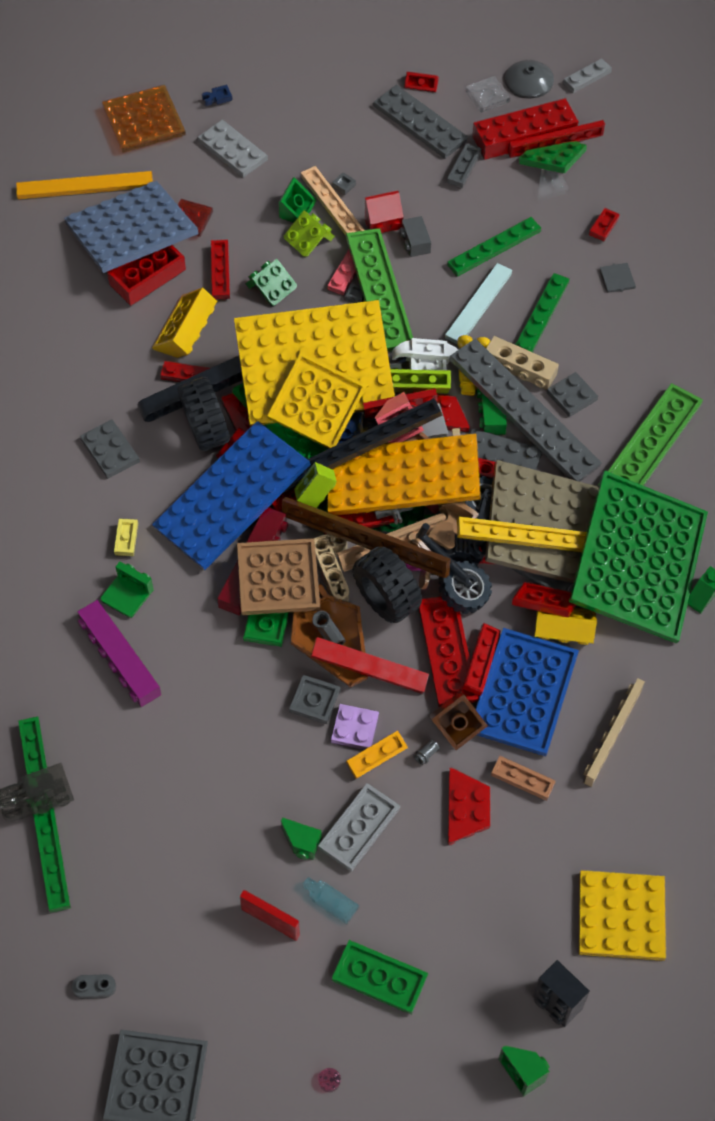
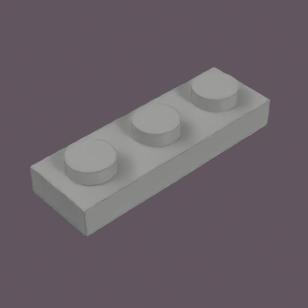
M601 58L564 78L563 84L575 93L610 74L612 67Z

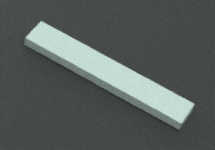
M498 263L495 265L445 334V339L457 344L459 336L469 335L512 275L511 269Z

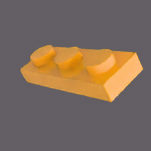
M397 730L345 762L355 779L404 751L408 746Z

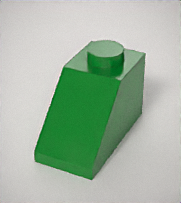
M711 566L698 580L688 600V606L700 614L715 597V569Z
M282 817L281 829L293 853L300 859L314 860L322 838V830Z

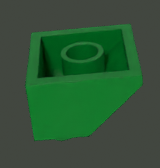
M503 1046L501 1048L498 1060L523 1097L545 1083L550 1067L543 1056L539 1057L537 1052L510 1046Z

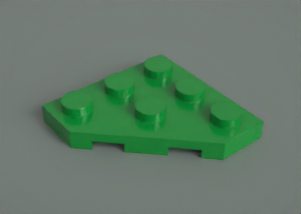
M574 141L527 150L519 158V164L565 174L587 151V145Z

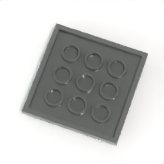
M120 1030L103 1117L104 1121H195L208 1041Z

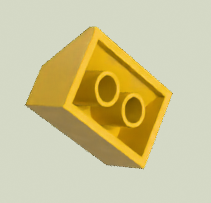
M575 607L568 618L536 611L535 637L543 640H550V638L558 639L559 642L563 643L576 641L581 645L594 644L597 624L596 612Z

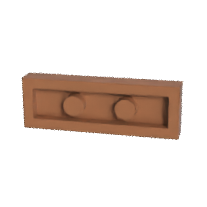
M499 756L491 772V776L546 801L556 783L555 780L502 756Z

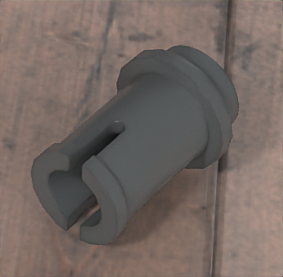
M431 739L421 750L415 752L414 758L419 764H426L440 747L437 742Z

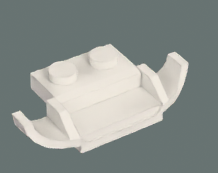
M412 338L399 344L392 350V360H396L398 357H406V361H410V370H447L446 364L450 361V355L458 349L448 344L447 341Z

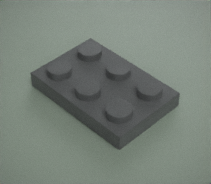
M112 419L80 435L81 441L107 479L140 462L138 455Z

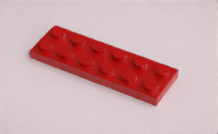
M441 597L422 599L419 612L438 707L460 691L463 692L470 703L478 702L477 694L462 688L470 664V657L460 611L456 612L454 608H449L446 605L447 602L443 601Z

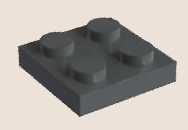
M576 372L547 389V394L568 417L573 416L598 400V395Z
M303 675L289 712L327 724L341 687Z

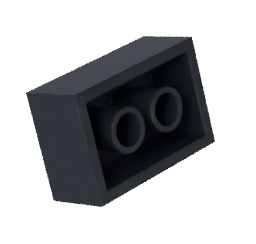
M556 960L539 977L533 997L535 998L534 1002L541 1009L545 1008L551 1014L550 1017L556 1024H562L566 1027L583 1009L590 990Z

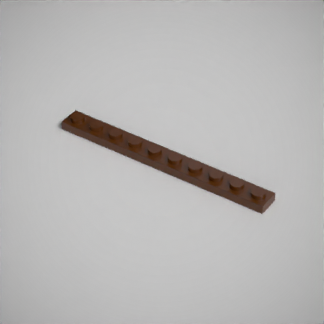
M285 497L282 500V513H285L286 518L369 550H373L376 547H386L392 550L394 554L396 553L399 559L408 565L443 578L449 576L451 558L291 498Z

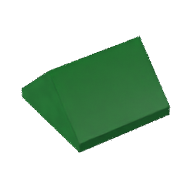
M295 177L291 179L279 201V218L293 223L303 211L310 214L317 201Z

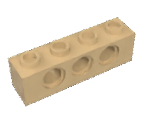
M496 336L493 337L486 348L512 375L533 383L537 387L547 390L557 376L558 363Z

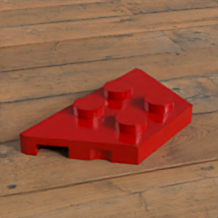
M437 395V403H440L447 430L452 431V429L460 428V432H469V424L456 396Z
M449 768L448 845H453L455 841L465 837L469 838L476 832H482L490 828V786L454 768Z

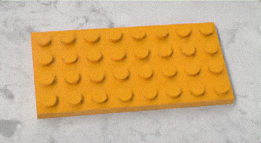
M476 433L383 444L333 468L332 470H334L337 482L335 487L328 493V513L345 515L481 500Z

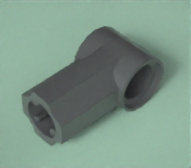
M318 611L314 614L313 624L325 640L340 645L346 642L327 612ZM321 620H327L324 625H319Z

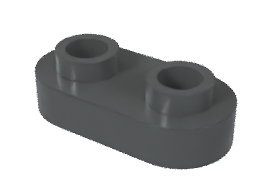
M108 974L81 975L73 981L72 990L75 996L80 999L109 998L116 991V982ZM103 982L109 983L106 988L101 987ZM81 983L87 984L84 989L79 988Z

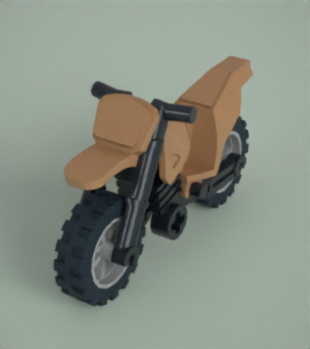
M486 476L479 478L480 492H483L482 495L480 493L481 500L438 504L440 512L445 514L447 520L438 522L428 534L430 526L427 523H423L416 534V539H412L410 542L413 545L451 558L449 576L446 578L438 576L440 580L439 592L442 593L441 598L447 602L446 605L449 608H454L456 612L461 611L462 614L475 613L477 610H480L488 602L492 594V590H490L492 583L489 582L488 574L484 573L485 570L483 568L477 567L482 558L486 556L487 541L457 538V519L459 517L489 520L493 478L488 479ZM421 569L419 587L425 590L429 584L430 573ZM469 593H471L472 595L476 596V598H472V599H471Z

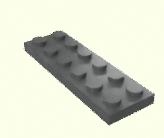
M395 85L374 101L376 109L445 159L468 141L467 135L398 85Z

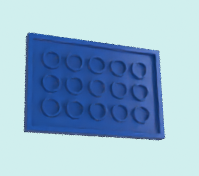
M503 628L483 693L476 708L488 727L477 734V736L546 757L579 650Z

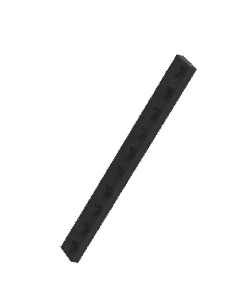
M435 398L307 459L311 465L284 492L296 487L315 462L333 469L443 416Z

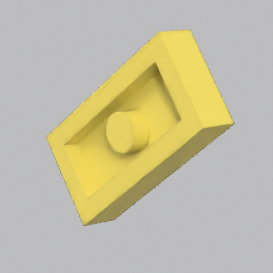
M119 519L114 549L115 555L134 556L138 520Z

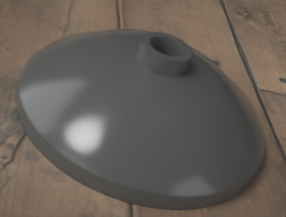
M523 60L509 67L506 72L505 82L508 89L517 96L538 98L544 96L552 89L554 76L545 64L535 60Z

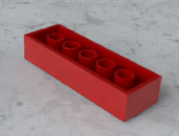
M564 98L473 122L472 137L477 147L482 148V157L484 160L508 154L510 142L578 126L579 121L567 99Z

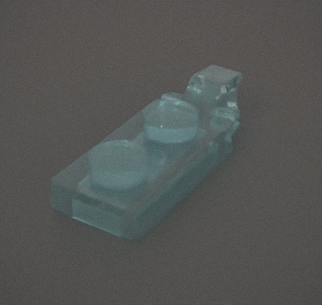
M308 877L303 883V887L311 892L309 896L313 902L345 924H348L359 909L357 903L326 882L320 880L317 883Z

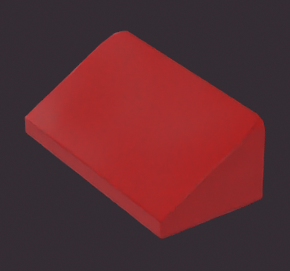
M407 71L404 88L436 92L439 76Z

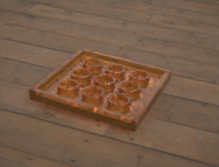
M165 85L102 102L122 153L186 135L184 126Z

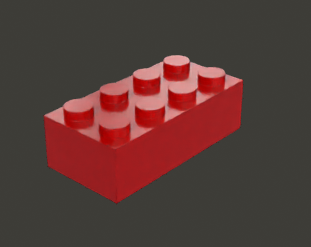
M170 245L107 271L109 285L132 306L185 271V257L173 245Z

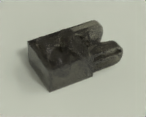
M62 763L22 776V781L0 789L1 813L8 822H15L37 813L43 814L50 811L51 808L66 806L74 800Z

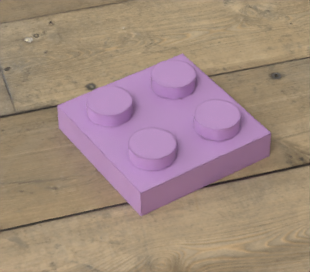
M340 704L331 743L363 750L371 747L379 712Z

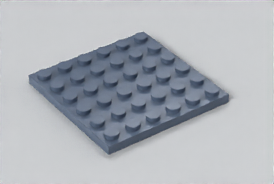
M158 181L150 182L145 186L135 188L110 200L102 201L100 204L87 207L85 210L72 213L64 218L66 225L103 273L199 234L198 228Z

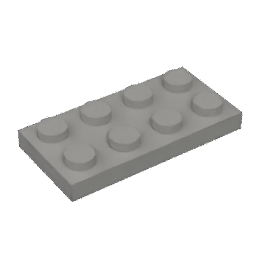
M223 119L198 136V142L243 178L268 160L267 154Z
M367 783L318 845V849L352 872L400 810V805Z

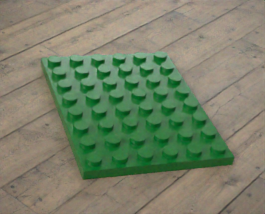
M604 471L600 479L569 602L677 644L680 641L708 511Z

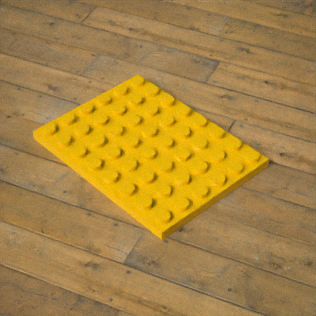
M379 300L234 318L250 426L257 421L262 425L277 423L267 418V415L300 352L367 385L354 413L363 412V403L395 397Z

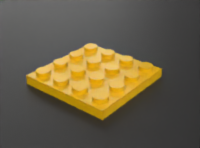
M300 352L267 418L330 449L338 444L367 385Z
M581 870L579 888V955L665 961V876Z

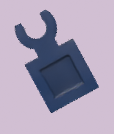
M227 84L212 88L211 93H202V100H204L205 106H209L213 102H216L218 105L233 100Z

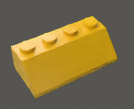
M203 287L182 295L152 348L155 351L176 358L189 355L193 350L194 342L200 337L199 333L206 326L209 315L214 312L217 300Z

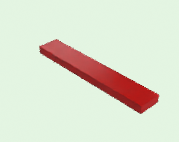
M600 120L509 143L508 154L510 158L523 155L527 150L600 137L604 134L605 122Z
M319 637L315 639L310 656L311 658L421 694L425 691L429 675L428 673Z

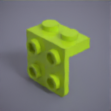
M303 211L285 233L284 239L300 254L308 257L323 237L332 241L335 236L331 233L332 229L324 223L322 225L319 222L321 219L314 213L310 215Z

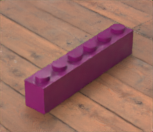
M96 600L77 611L79 626L82 630H87L90 642L97 644L100 656L109 661L107 664L112 673L116 672L118 674V680L122 687L128 688L131 700L134 703L138 702L140 707H143L161 696L160 686L99 601Z

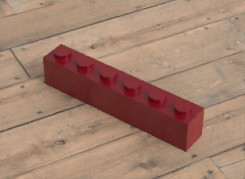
M267 508L261 514L247 542L280 541L282 532L285 533L288 527L286 514ZM237 560L217 600L218 608L240 616L241 597Z

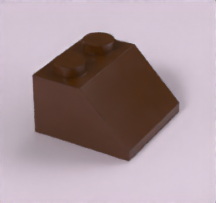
M462 691L458 692L429 715L455 750H458L488 727Z

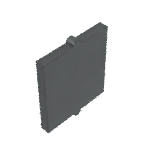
M628 263L600 267L607 293L623 292V290L636 288Z

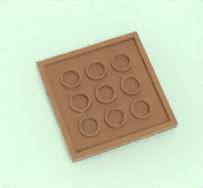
M314 538L237 543L242 615L320 610Z

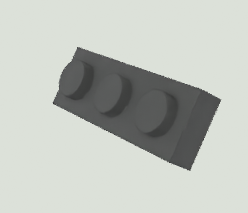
M466 143L447 178V183L463 188L481 154L482 148Z

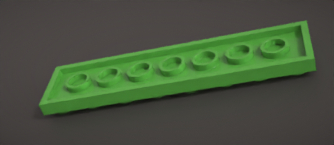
M379 228L346 233V240L364 301L379 300L387 352L392 351L399 344L411 340L413 335L381 230Z
M671 383L608 472L644 486L700 408L703 399Z

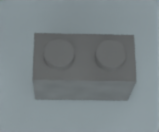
M422 216L402 220V227L399 228L400 236L404 238L405 250L409 251L410 256L415 257L431 253V240Z

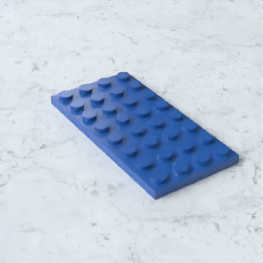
M257 421L152 525L183 553L206 570L311 464L304 456Z

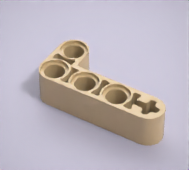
M330 534L319 536L314 539L316 563L330 596L349 602V588L336 559L338 552L347 549L348 541Z

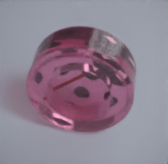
M326 1068L319 1075V1086L322 1090L333 1092L339 1088L341 1077L337 1070Z

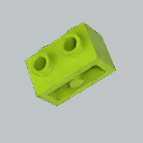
M315 462L294 489L297 501L317 508L325 500L329 491L336 485L337 481L334 470Z

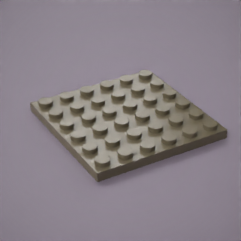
M496 460L494 463L489 520L587 532L598 486ZM487 541L485 561L574 583L582 552Z

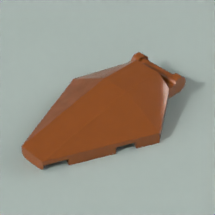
M322 584L318 585L319 596L321 597L320 610L292 612L294 616L291 645L309 658H311L316 637L324 639L313 624V616L318 611H325L329 614L346 640L343 646L366 653L360 606L328 595ZM321 620L319 625H324L327 620ZM311 658L350 688L368 679L366 675Z

